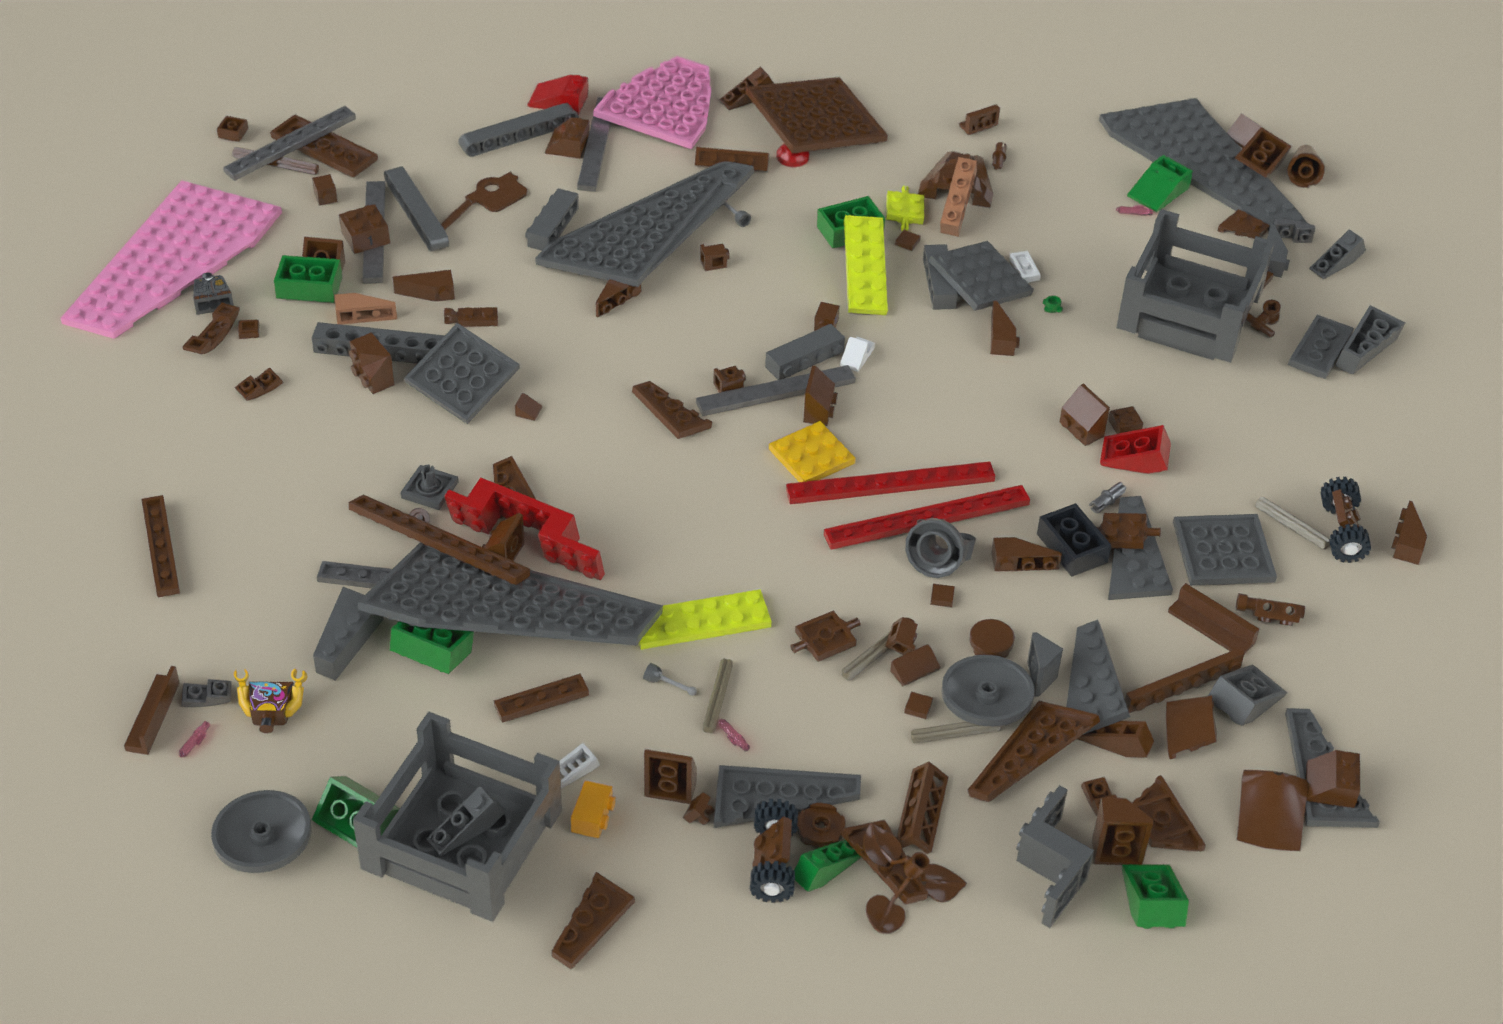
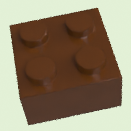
M225 116L217 128L218 138L240 142L249 129L247 119Z
M1134 406L1111 410L1109 413L1108 421L1116 434L1143 428L1144 423Z

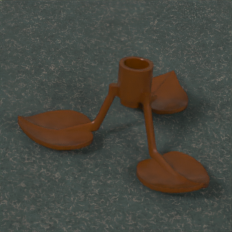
M873 822L866 829L863 838V849L866 857L879 867L885 866L888 862L891 865L905 863L904 873L907 876L891 900L884 895H875L868 900L866 915L872 927L878 933L891 934L903 925L905 911L901 906L894 903L911 879L921 877V881L925 882L924 886L929 893L928 895L938 902L950 901L966 886L967 882L951 870L938 864H930L928 856L922 852H916L912 857L907 855L905 858L898 859L901 856L902 847L894 835L879 828Z

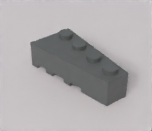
M1370 305L1343 348L1335 366L1351 374L1356 373L1398 339L1406 322Z
M344 586L342 587L313 654L317 674L336 681L384 620L383 616L358 610V601L364 594Z

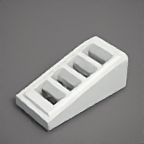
M584 743L560 760V772L564 775V778L561 780V789L600 765L598 759ZM585 758L586 761L583 763L580 759ZM576 762L579 766L575 768L573 763ZM566 767H569L572 771L570 774L565 770Z

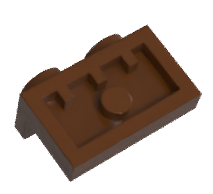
M995 104L966 114V121L960 122L959 126L968 135L997 126L1000 107Z

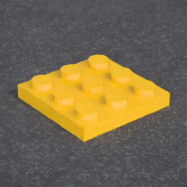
M821 421L769 443V450L798 482L820 480L855 464L856 458Z

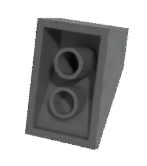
M1252 664L1221 675L1208 696L1212 695L1216 708L1223 710L1230 716L1233 722L1243 726L1253 722L1281 700L1287 692Z

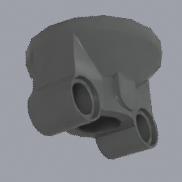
M919 519L917 524L909 531L906 538L905 551L909 562L918 572L927 577L941 578L949 576L965 561L971 560L976 538L967 533H960L954 525L943 519ZM936 535L946 541L948 548H942L937 544Z

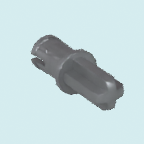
M1118 482L1110 489L1103 490L1099 497L1089 503V506H1093L1091 510L1098 514L1108 505H1113L1115 500L1125 493L1126 486L1122 482Z

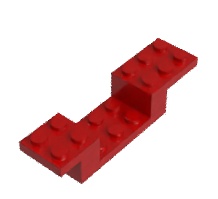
M481 477L467 497L452 490H448L444 495L451 519L459 525L464 524L476 532L489 534L501 515L507 519L518 513L523 514V526L527 528L532 527L540 531L538 537L544 558L547 561L564 565L565 568L571 571L581 572L590 579L595 578L601 581L605 575L600 551L578 542L580 537L575 516L571 513Z

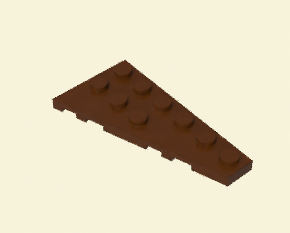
M1038 701L968 788L969 797L986 802L992 801L1100 722L1099 715Z

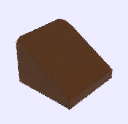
M522 393L515 404V416L535 421L542 409V405Z

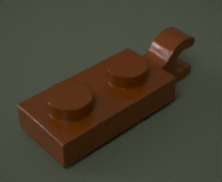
M497 307L458 308V312H456L452 308H445L444 324L459 323L463 327L498 326Z

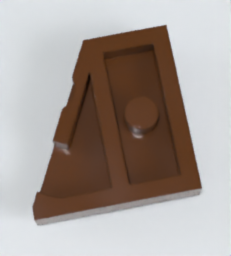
M1238 209L1218 226V232L1223 233L1225 229L1235 231L1236 236H1246L1255 239L1256 236L1262 237L1269 231L1270 225Z

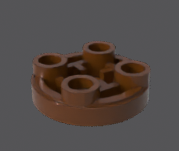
M985 619L977 622L971 628L969 641L975 655H994L1006 658L1014 646L1015 635L1012 628L1006 623L996 619Z

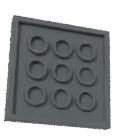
M988 241L934 254L929 259V262L975 311L993 306V301H998L1001 304L1030 296L1034 291L1028 282L1022 279L1016 269Z
M456 323L404 377V380L417 391L468 424L520 369V365L459 323Z
M1258 514L1174 517L1173 526L1190 586L1276 582V571Z

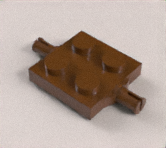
M1104 513L1103 521L1100 527H1097L1112 545L1111 548L1144 549V542L1148 536L1161 537V528H1148L1147 514Z
M833 610L795 626V633L801 641L791 644V650L795 654L798 651L807 649L816 661L819 662L856 646L857 640L850 630L861 626L860 620L856 617L846 622L839 618Z

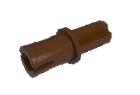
M1003 142L996 144L995 151L992 154L994 170L1002 169L1007 157V145L1004 144L1002 147Z

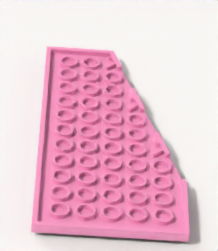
M181 180L61 317L62 324L115 339L133 327V323L155 308L159 310L179 297L181 291L192 285L194 280L202 278L204 273L214 274L226 266L227 261L247 248L252 249L282 214L281 207Z

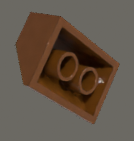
M1101 797L1092 836L1094 864L1143 865L1153 819L1126 798Z

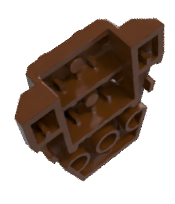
M955 151L947 152L920 183L918 195H924V198L936 200L939 188L950 189L958 157L976 160L977 173L971 191L974 194L972 205L991 208L993 190L984 159L981 156H972Z

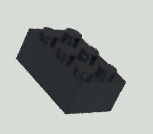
M1076 503L1040 516L1037 535L1049 549L1061 552L1060 563L1071 577L1108 563L1112 545Z

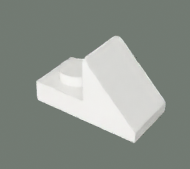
M850 337L840 366L849 365L851 370L859 372L874 350L875 342L860 337Z

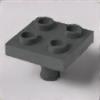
M429 464L420 465L400 492L401 498L440 510L446 501L444 495L448 490L453 491L459 483L458 476L436 470L434 466L430 468Z

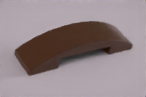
M221 303L212 313L213 320L198 337L192 335L182 346L183 350L197 354H206L215 349L231 330L239 314L240 307Z

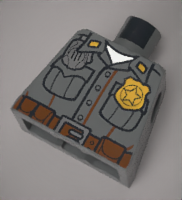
M208 272L204 273L202 278L194 280L193 299L196 315L214 312L221 303L234 306L231 290L222 275L213 276L212 273Z

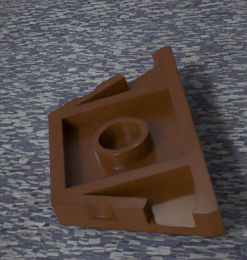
M1162 775L1158 776L1155 782L1149 788L1147 787L1139 798L1132 802L1153 819L1149 845L1155 848L1204 851L1206 844Z

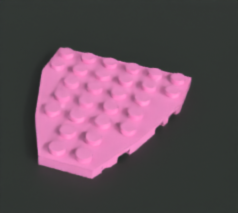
M679 56L673 57L669 61L660 63L659 68L654 69L650 67L632 77L630 83L626 84L624 82L620 84V89L616 91L610 90L594 109L593 116L692 149L706 130L711 97L709 66Z

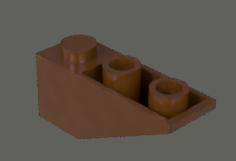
M760 66L719 100L728 110H732L753 103L745 93L746 87L774 84V82Z
M609 279L595 302L596 317L607 314L615 307L623 305L630 298L638 296L641 292V284L637 287Z
M1409 500L1407 509L1402 508L1399 520L1403 522H1398L1395 532L1399 537H1394L1391 548L1395 549L1393 558L1419 565L1427 534L1413 501Z
M1016 537L993 538L991 554L994 571L1059 570L1061 552Z

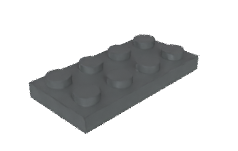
M1316 315L1292 354L1288 365L1326 379L1351 337L1354 328Z

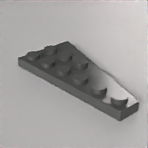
M1141 496L1120 497L1118 513L1147 514ZM1147 515V526L1152 528ZM1155 536L1147 537L1144 542V549L1114 548L1108 600L1172 595L1173 588Z
M1098 619L1077 627L1066 705L1068 708L1099 715L1100 722L1086 733L1130 717Z
M1287 708L1285 716L1297 777L1306 780L1307 761L1332 752L1334 747L1331 742H1327L1322 734L1323 729L1310 709ZM1360 794L1354 808L1306 801V826L1378 828L1380 821L1376 816L1372 815L1369 810L1370 805Z
M719 765L714 828L754 821L757 805H762L764 800L768 803L769 799H773L774 802H777V799H782L783 803L785 800L789 801V805L793 803L798 812L803 809L804 811L809 809L810 805L814 803L835 805L860 800L861 775Z

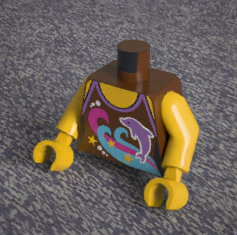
M244 668L245 677L242 679L237 678L238 674L237 670H235L234 678L239 682V687H237L239 706L247 717L252 718L254 725H260L259 730L262 733L268 734L273 732L274 725L287 724L288 718L292 717L302 706L304 691L302 683L308 678L306 671L303 670L302 677L297 679V669L292 670L291 677L295 681V686L294 682H249V686H246V681L249 678L247 670Z

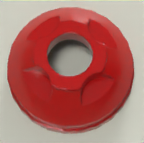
M784 143L778 148L776 158L784 166L800 167L809 161V151L792 153Z

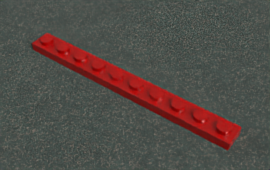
M989 461L786 484V492L789 504L989 483L995 482V473Z
M1023 485L826 528L824 529V537L830 549L833 550L908 533L917 524L919 519L937 518L952 523L1030 505V497Z

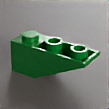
M846 840L803 853L794 869L795 881L807 892L821 888L862 857Z

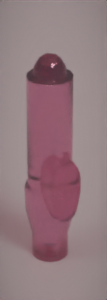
M1133 205V207L1120 206L1116 208V211L1122 214L1153 215V209H1147L1141 205Z
M719 719V727L728 735V740L734 746L737 745L745 752L748 751L750 746L744 737L725 719Z
M204 721L179 750V757H186L195 745L202 743L206 737L205 733L210 727L207 721Z

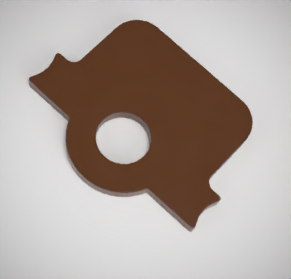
M510 171L499 178L487 177L480 180L476 185V191L465 196V200H470L472 205L479 203L491 212H499L526 197L527 188L517 181L518 176ZM488 185H496L499 187L495 191H488L485 189V187Z

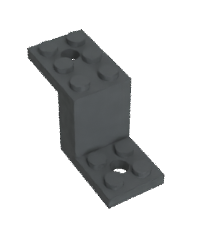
M1061 785L1057 787L1054 793L1052 791L1048 793L1042 808L1037 807L1034 811L1031 822L1029 824L1025 823L1019 832L1021 840L1016 847V850H1018L1017 861L1056 884L1055 886L1050 885L1044 896L1047 900L1041 910L1044 913L1042 924L1051 928L1088 879L1094 853L1093 849L1055 828L1062 819L1068 789Z

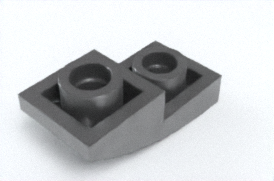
M1275 219L1274 223L1281 238H1292L1293 243H1312L1316 229L1314 225L1288 219Z
M208 679L207 685L183 683L181 707H208L230 702L232 681Z

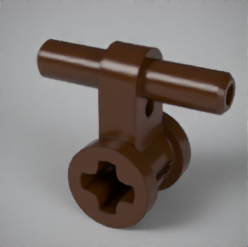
M1267 300L1263 304V312L1257 318L1248 313L1246 320L1251 323V327L1255 330H1260L1269 338H1272L1275 331L1266 326V324L1273 325L1279 321L1281 305L1276 300Z

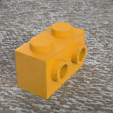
M584 781L571 815L572 833L599 839L602 829H607L609 810L613 811L615 807L616 797L613 796V786Z

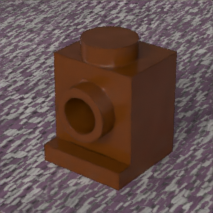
M723 243L710 246L700 245V261L704 271L727 268V260L730 259L728 248H725Z
M736 365L721 370L718 368L714 369L713 384L719 393L744 388L746 376L743 369L738 370Z
M901 617L892 624L886 647L902 655L915 650L916 645H914V642L917 638L916 629L918 624L913 619Z

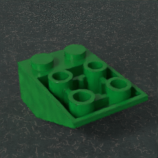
M1162 155L1152 162L1128 192L1127 196L1157 213L1190 188L1193 171Z

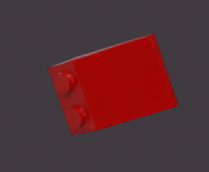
M571 74L538 83L528 102V107L546 109L568 103L579 115L589 95L588 77Z
M1164 425L1104 436L1100 459L1101 466L1146 474L1168 470L1171 442Z

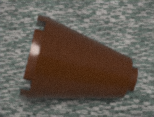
M1302 145L1297 149L1289 162L1287 173L1293 184L1298 187L1308 188V186L1316 185L1323 179L1325 166L1312 146Z

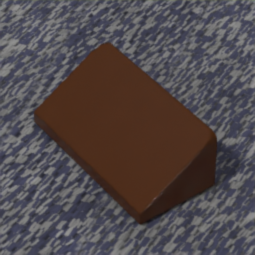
M926 644L892 660L890 672L902 686H905L939 670L940 665L929 644Z

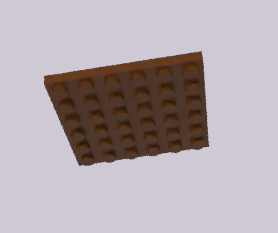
M840 77L746 87L745 93L792 153L887 142L888 134Z

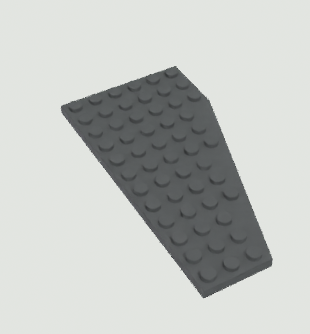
M420 542L358 601V610L387 617L390 620L408 623L411 626L636 646L661 616L663 605L530 570L528 578L514 585Z

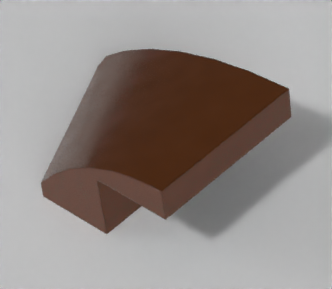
M1212 695L1166 702V733L1169 759L1176 758V753L1187 749L1192 752L1200 747L1217 742Z

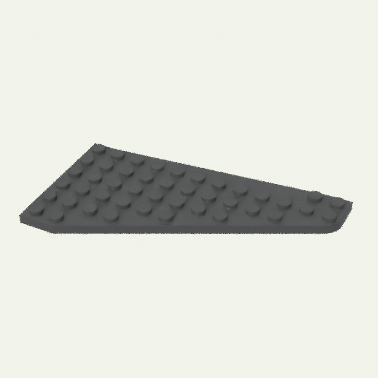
M1197 98L1100 114L1099 121L1110 137L1152 162L1165 155L1193 171L1191 185L1235 211L1240 209L1270 226L1271 224L1274 225L1275 219H1288L1307 223L1300 212L1268 177L1265 178L1235 159L1242 149L1205 110Z
M735 162L717 163L549 242L535 258L536 265L591 276L597 279H612L639 287L653 270L747 182L754 173V166Z

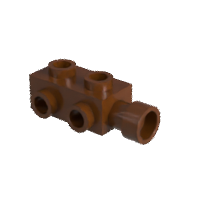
M1238 593L1236 600V611H1253L1252 615L1257 616V621L1270 623L1271 619L1280 620L1279 624L1293 626V622L1299 623L1300 618L1303 619L1305 614L1304 605L1248 597L1247 594ZM1268 603V609L1264 610V604ZM1290 606L1291 611L1286 613V608Z

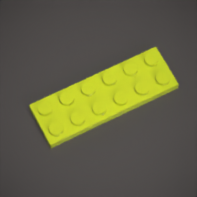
M845 215L848 313L887 315L883 218Z
M761 589L663 605L661 616L640 640L639 646L642 650L771 628L772 621Z

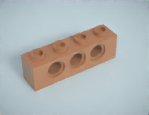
M958 157L940 221V233L959 237L977 173L976 160Z

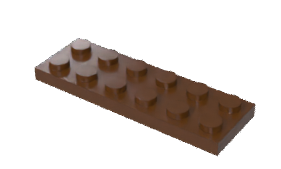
M295 114L270 131L271 138L278 140L311 122ZM333 132L297 149V151L352 178L378 160L376 153Z

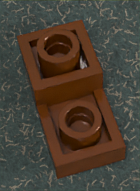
M269 367L255 379L250 375L234 388L248 401L274 390L283 381Z
M1105 777L1085 781L1081 785L1087 801L1096 816L1098 815L1101 797L1117 798L1116 794L1112 795Z

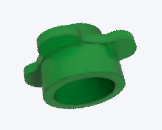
M1048 296L1042 302L1045 305L1044 311L1047 313H1060L1063 311V307H1061L1062 301L1058 296Z

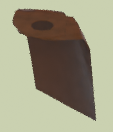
M1244 770L1242 774L1237 840L1268 849L1300 851L1308 793L1307 780L1284 772Z

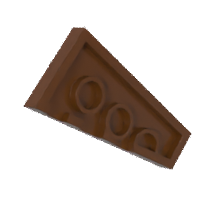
M651 381L633 386L632 393L677 439L711 429L712 421L709 419L703 420L699 417L697 411L694 409L688 410L683 406L684 403L678 399H671L668 392Z
M885 819L873 822L879 828L894 835ZM872 822L843 828L841 836L855 849L886 885L896 893L907 878L904 873L905 863L891 865L888 862L885 866L879 867L866 857L863 849V838L866 829ZM903 849L901 856L898 859L906 857V854L904 853ZM920 878L911 879L898 898L906 905L926 900L929 893Z
M596 872L592 878L591 885L585 890L578 908L576 907L572 913L569 924L565 926L551 951L552 957L572 970L635 903V897Z

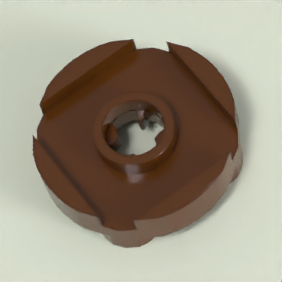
M814 803L810 805L809 809L805 811L803 809L798 816L797 831L801 842L818 848L839 842L843 838L841 832L846 825L845 817L843 814L841 816L833 805L827 803ZM819 822H823L826 827L818 828L816 825H819Z

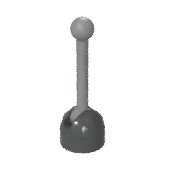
M727 202L723 204L735 214V221L739 226L745 227L750 223L751 215L746 211L737 212Z
M650 663L645 670L643 679L648 682L655 683L661 679L687 691L691 696L697 693L695 687H687L663 676L661 668L653 663Z

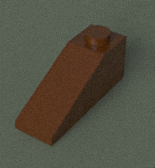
M451 269L392 276L394 294L435 302L455 299Z
M993 301L990 354L1014 356L1015 348L1019 349L1020 337L1016 336V327L998 301Z
M1118 721L1077 738V740L1124 757L1147 758L1154 744V739L1146 721Z

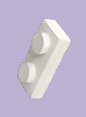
M1028 251L1010 253L1009 260L1022 279H1025L1028 283L1040 281L1041 275Z

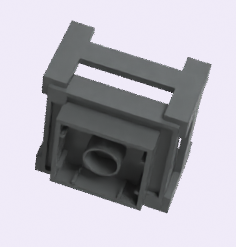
M1161 209L1155 220L1153 233L1136 267L1132 266L1126 276L1116 328L1134 334L1137 333L1138 338L1207 359L1214 360L1216 358L1231 363L1237 350L1242 327L1253 302L1258 303L1263 292L1275 241L1256 236L1252 248L1179 228L1177 225L1180 214ZM1173 246L1247 267L1246 276H1239L1171 256ZM1146 270L1147 273H1146V275H1145V277H1144V279H1143V278H1141V277H1142L1144 271Z
M428 711L416 728L418 742L374 805L365 801L353 819L361 870L381 878L384 875L390 876L470 908L471 914L494 922L505 904L504 894L544 829L546 827L552 828L562 812L560 761L537 752L534 757V763L505 753L451 732L450 719ZM454 755L536 786V795L456 765ZM421 767V779L381 836V824ZM481 786L495 797L506 812L488 830L446 854L439 855L427 838Z

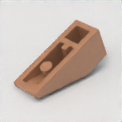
M358 293L334 295L337 324L397 319L396 304L393 301Z

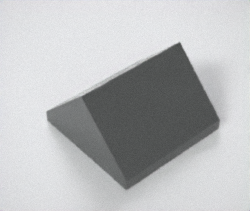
M1037 632L1032 633L1027 660L1030 677L1034 684L1035 697H1039L1058 678L1063 653L1062 647Z

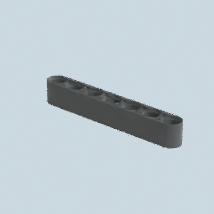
M563 103L465 133L460 136L458 143L464 152L472 157L554 132V129L571 117L579 118V116L570 104Z
M400 166L384 171L388 187L428 250L432 252L449 247L447 233L404 167Z

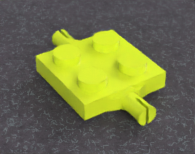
M902 186V192L887 191L886 220L897 221L901 223L902 231L904 227L908 231L909 224L923 225L924 195L909 194V187L906 186L905 190V186Z

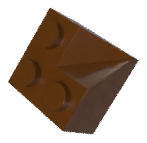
M372 332L350 341L351 350H349V355L353 363L351 370L355 377L358 376L361 379L364 388H368L372 394L394 386L391 355Z

